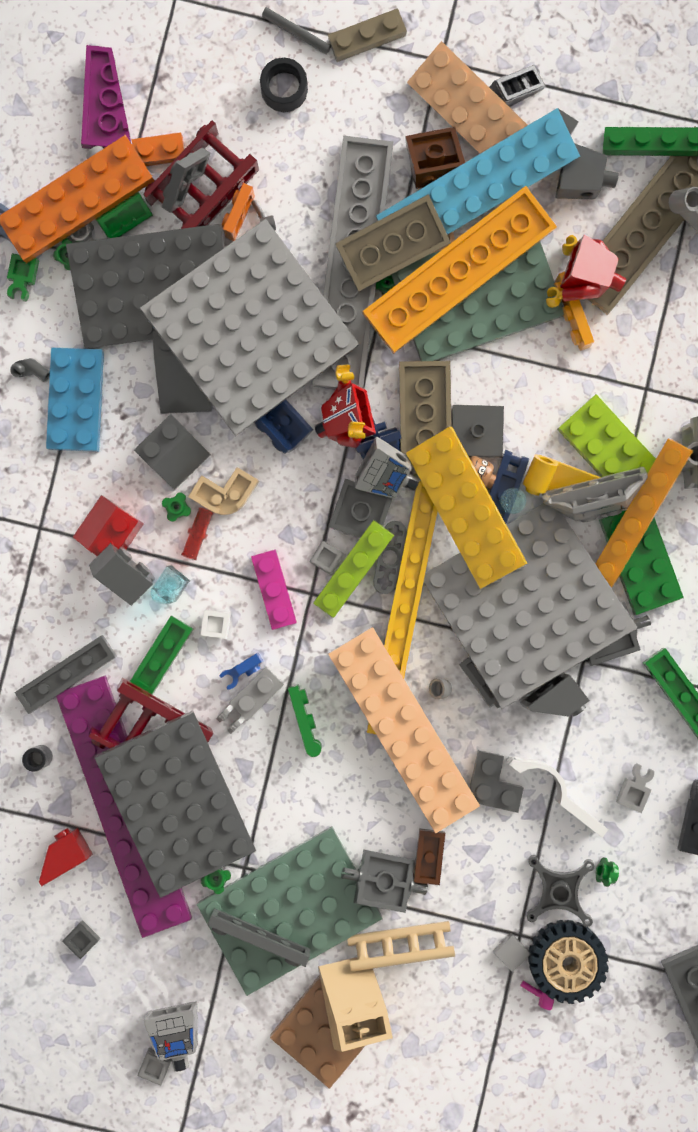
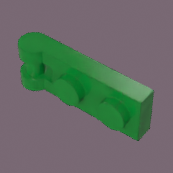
M299 684L288 688L306 753L310 757H317L321 753L322 744L318 739L314 738L312 729L316 728L313 714H307L305 704H309L306 690H300Z

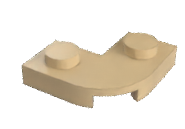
M236 467L224 488L201 475L188 497L213 513L229 515L239 511L246 504L258 485L259 480Z

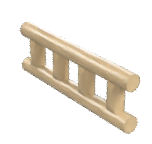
M449 921L355 934L347 939L348 946L356 945L358 960L350 961L351 972L455 957L454 946L446 947L443 933L451 932ZM433 934L435 948L420 950L417 936ZM407 938L409 952L394 954L392 940ZM382 942L384 956L368 958L366 944Z

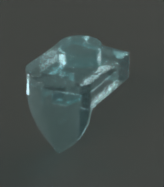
M172 565L166 566L155 585L151 588L152 600L165 605L176 602L190 580Z

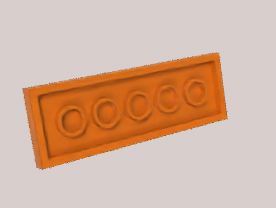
M124 135L1 214L0 225L23 261L28 263L153 183L154 179L127 136Z

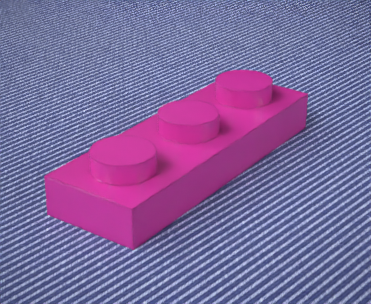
M276 549L251 556L272 630L297 623Z

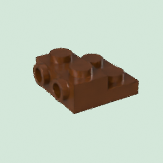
M455 127L405 136V143L411 162V173L416 189L425 187L465 163Z

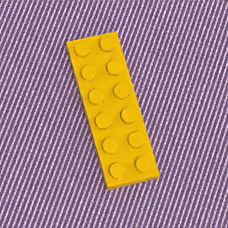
M452 427L446 428L406 452L480 589L528 564Z

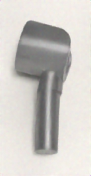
M253 200L251 204L257 212L260 222L266 219L272 228L276 230L274 216L265 217L257 200Z

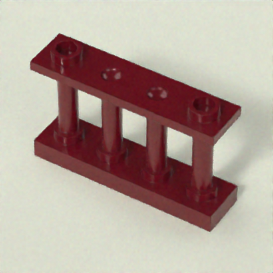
M213 120L198 130L195 139L156 181L154 180L153 183L146 186L143 193L147 204L151 207L157 200L163 204L165 198L163 192L170 183L172 177L170 171L173 164L202 147L205 149L210 145L234 167V171L228 177H222L208 163L206 165L204 175L217 185L216 190L211 196H206L190 183L187 193L200 204V208L194 214H188L181 207L172 211L183 222L181 229L209 225L230 203L236 190L240 191L243 183L247 184L259 171L258 161L251 154L245 159H240L216 138L219 133Z
M122 677L117 685V691L120 693L118 703L100 731L91 727L89 737L92 739L91 742L101 749H105V747L112 748L121 744V742L110 737V734L129 703L132 704L134 701L143 706V712L125 741L142 734L151 717H155L156 714L164 717V722L167 723L186 713ZM198 721L207 742H209L214 734L212 728Z

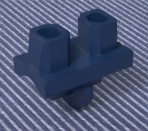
M373 419L376 434L365 437V439L361 440L360 445L355 448L364 460L376 437L399 451V439H402L396 427L382 431L387 429L385 421L375 424Z

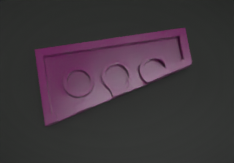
M86 45L81 146L84 149H91L95 146L105 148L124 135L131 142L113 50L111 47Z

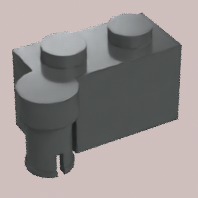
M110 543L89 564L91 573L96 580L132 606L153 585L152 582L155 578L143 563L139 562L136 564L131 560L132 556L124 548L120 547L117 549Z

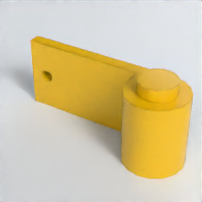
M534 455L523 485L528 493L539 496L540 493H546L549 490L601 477L542 455Z

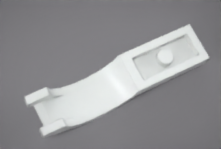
M508 757L506 762L520 774L528 769L535 768L549 771L556 781L557 795L555 801L603 838L609 829L567 797L564 779L553 767L540 760Z

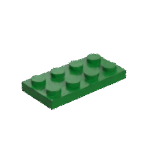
M626 510L618 515L608 516L599 520L607 543ZM653 518L619 576L633 615H638L684 598L655 518Z

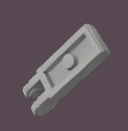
M265 667L229 702L230 705L216 719L219 722L224 721L229 716V713L235 709L241 717L229 726L227 731L232 734L245 720L248 721L284 684Z

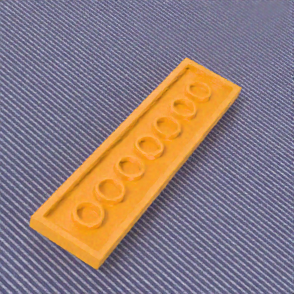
M525 186L363 310L362 314L394 354L552 233L557 226Z

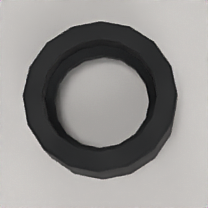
M286 57L275 58L266 64L259 79L262 98L265 103L273 110L283 113L299 108L306 100L308 93L307 75L302 65L294 59ZM289 73L294 75L299 82L297 92L290 97L283 98L272 94L269 83L277 74Z

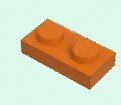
M181 132L131 139L132 146L145 166L172 163L184 150Z
M243 183L240 191L236 190L234 193L232 210L230 214H225L222 221L225 237L232 241L236 240L251 202L255 197L253 187Z

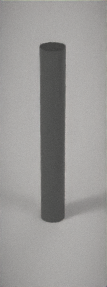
M265 7L262 13L263 18L326 55L329 53L330 44Z

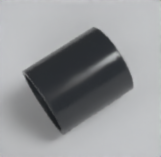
M37 745L28 749L22 757L23 766L32 772L47 767L52 761V751L45 745ZM34 752H38L41 754V764H37L34 762Z

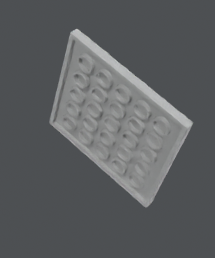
M266 219L140 307L142 314L235 436L359 346V343Z
M544 503L507 525L528 564L480 589L461 553L425 573L424 577L425 586L501 709H504L637 629V626L563 514Z

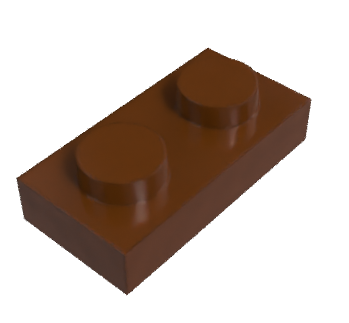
M419 828L414 870L415 883L440 885L445 831L435 833L434 830Z

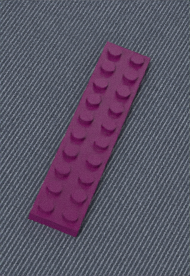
M106 675L65 690L57 695L56 698L141 937L144 938L190 921L192 915L182 888L160 898L95 760V755L110 748L105 747V749H101L94 745L89 737V731L91 727L100 731L116 706ZM120 718L110 737L123 743L127 738V733Z

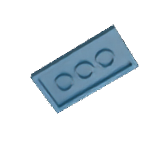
M51 348L46 449L99 452L104 365L103 350Z

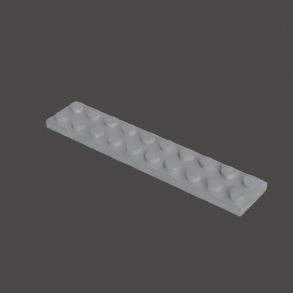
M343 135L323 296L357 340L359 346L314 378L312 382L313 387L336 389L338 380L335 371L338 365H350L349 372L354 374V380H351V383L361 388L364 386L371 324L362 312L374 303L376 283L358 291L335 243L377 222L375 216L385 210L393 141Z

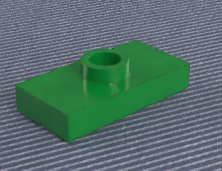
M137 192L96 218V221L108 238H116L147 220L153 214L140 193Z

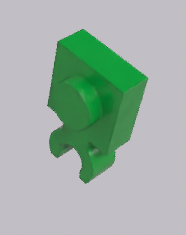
M11 254L7 279L13 281V284L7 289V296L10 299H14L15 293L19 290L22 291L21 299L27 302L29 299L27 284L35 285L39 266L37 258L25 263L19 254Z

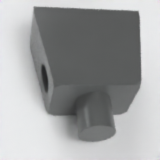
M574 143L580 157L561 167L555 198L596 199L602 186L615 188L619 173L605 170L607 156Z

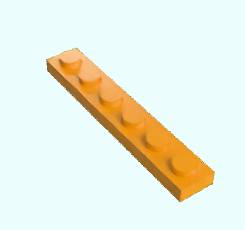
M670 438L667 439L647 474V480L627 508L595 563L610 587H613L693 452V450Z

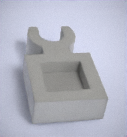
M636 763L632 769L633 780L625 778L616 802L642 813L652 790L645 785L653 779L654 770L648 769L646 775L641 776L640 770L642 765Z

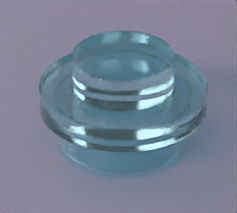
M507 489L501 495V507L509 514H517L525 508L526 496L520 489Z

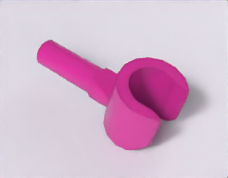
M524 980L521 982V987L540 997L538 1006L546 1010H552L554 999L549 998L546 993H543L540 989L535 988Z

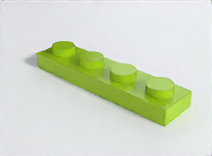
M373 520L313 604L334 618L394 537V534Z

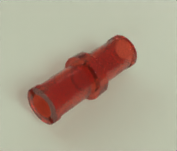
M198 508L192 528H188L187 533L189 536L181 553L182 556L197 560L202 542L207 539L208 535L206 532L214 512L205 508Z

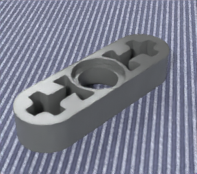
M391 521L385 526L387 530H392L394 526H398V531L402 532V536H397L395 544H400V549L394 546H386L378 557L373 586L381 594L392 592L396 587L407 534L406 527L399 521ZM392 550L397 554L395 564L387 565L383 562L382 556L385 551ZM380 566L385 569H395V574L389 572L388 580L392 582V585L387 586L386 590H382L381 584L377 583L378 579L384 577L385 572L379 571Z

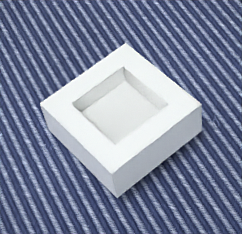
M204 610L201 636L227 639L231 613Z

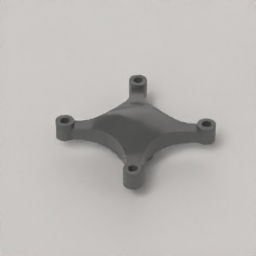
M531 855L529 857V865L534 867L539 873L543 883V892L537 906L527 911V920L535 922L539 915L548 910L562 909L572 912L581 919L585 927H590L593 920L591 915L584 912L579 903L578 889L583 877L588 872L594 870V862L591 859H586L583 865L574 871L556 872L543 866L536 855Z

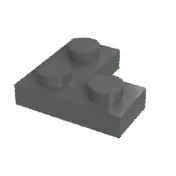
M202 147L173 164L170 171L172 175L170 183L163 192L165 197L162 204L163 209L171 213L183 205L190 183L204 174L211 154L209 151Z
M478 750L470 783V790L477 802L481 805L518 813L524 787L499 781L504 760L503 755Z

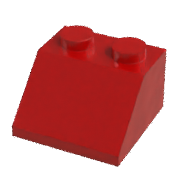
M101 495L73 538L96 556L110 543L117 549L122 547L127 550L144 523Z

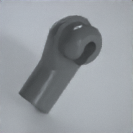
M32 358L16 361L10 367V372L14 377L35 375L43 382L50 377V371Z

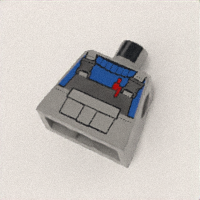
M376 437L355 474V488L394 498L401 487L414 491L418 486L420 478L410 473L411 462L408 456Z
M197 1001L148 1011L144 1024L157 1059L160 1061L172 1059L173 1069L176 1072L187 1069L189 1067L187 1055L194 1054L198 1045Z

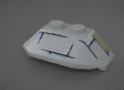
M640 467L549 490L546 493H542L544 504L570 519L590 522L595 520L596 516L603 514L614 516L627 509L648 476L645 468Z

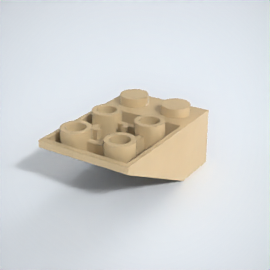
M357 957L318 966L334 1050L341 1052L393 1038L387 1009L373 969L351 972L350 961L358 960Z

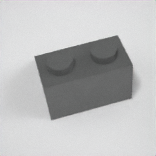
M172 414L134 449L174 490L211 455Z
M562 673L542 685L522 700L520 704L522 707L533 712L567 717L572 714L574 717L586 709L585 704L590 700L571 675Z

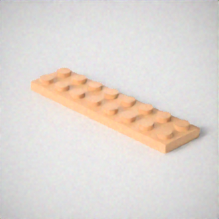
M371 627L328 653L434 832L441 831L480 807L374 628Z

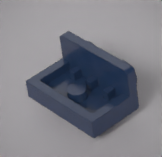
M287 400L255 422V426L270 437L273 446L284 454L295 450L314 430Z

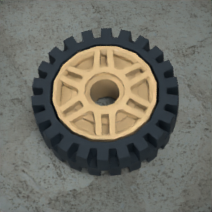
M557 920L556 924L552 922L547 924L545 930L541 928L538 931L539 935L534 936L532 939L533 945L529 947L530 955L528 956L529 968L538 987L549 998H555L560 1003L567 1001L568 1004H574V1000L581 1003L585 1001L584 997L586 996L589 999L594 996L593 992L595 990L599 992L602 988L600 983H605L607 978L605 972L608 973L609 969L607 962H609L608 956L598 936L582 923H575L573 920H567V922ZM573 957V962L570 965H562L565 958Z

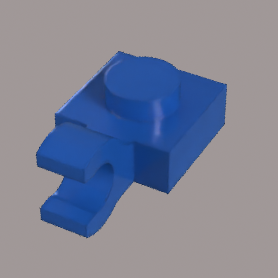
M256 653L232 669L223 671L219 675L220 678L226 675H230L233 678L232 684L226 687L227 690L237 686L239 677L243 673H246L248 677L260 670L261 668L258 664L263 662V659L259 653Z

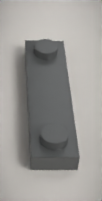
M101 635L14 693L26 712L30 714L117 656L105 637Z
M215 908L208 922V926L212 927V930L219 935L229 934L285 958V962L292 966L298 967L301 965L306 967L310 949Z

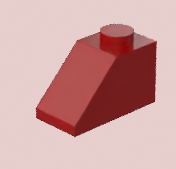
M78 827L71 832L66 828L54 836L56 840L48 846L39 880L41 887L93 855Z

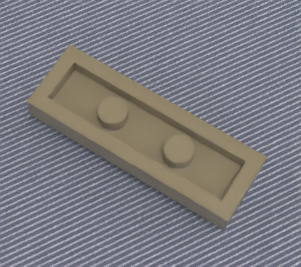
M396 8L328 34V41L336 62L403 38L406 36L407 30L400 12Z

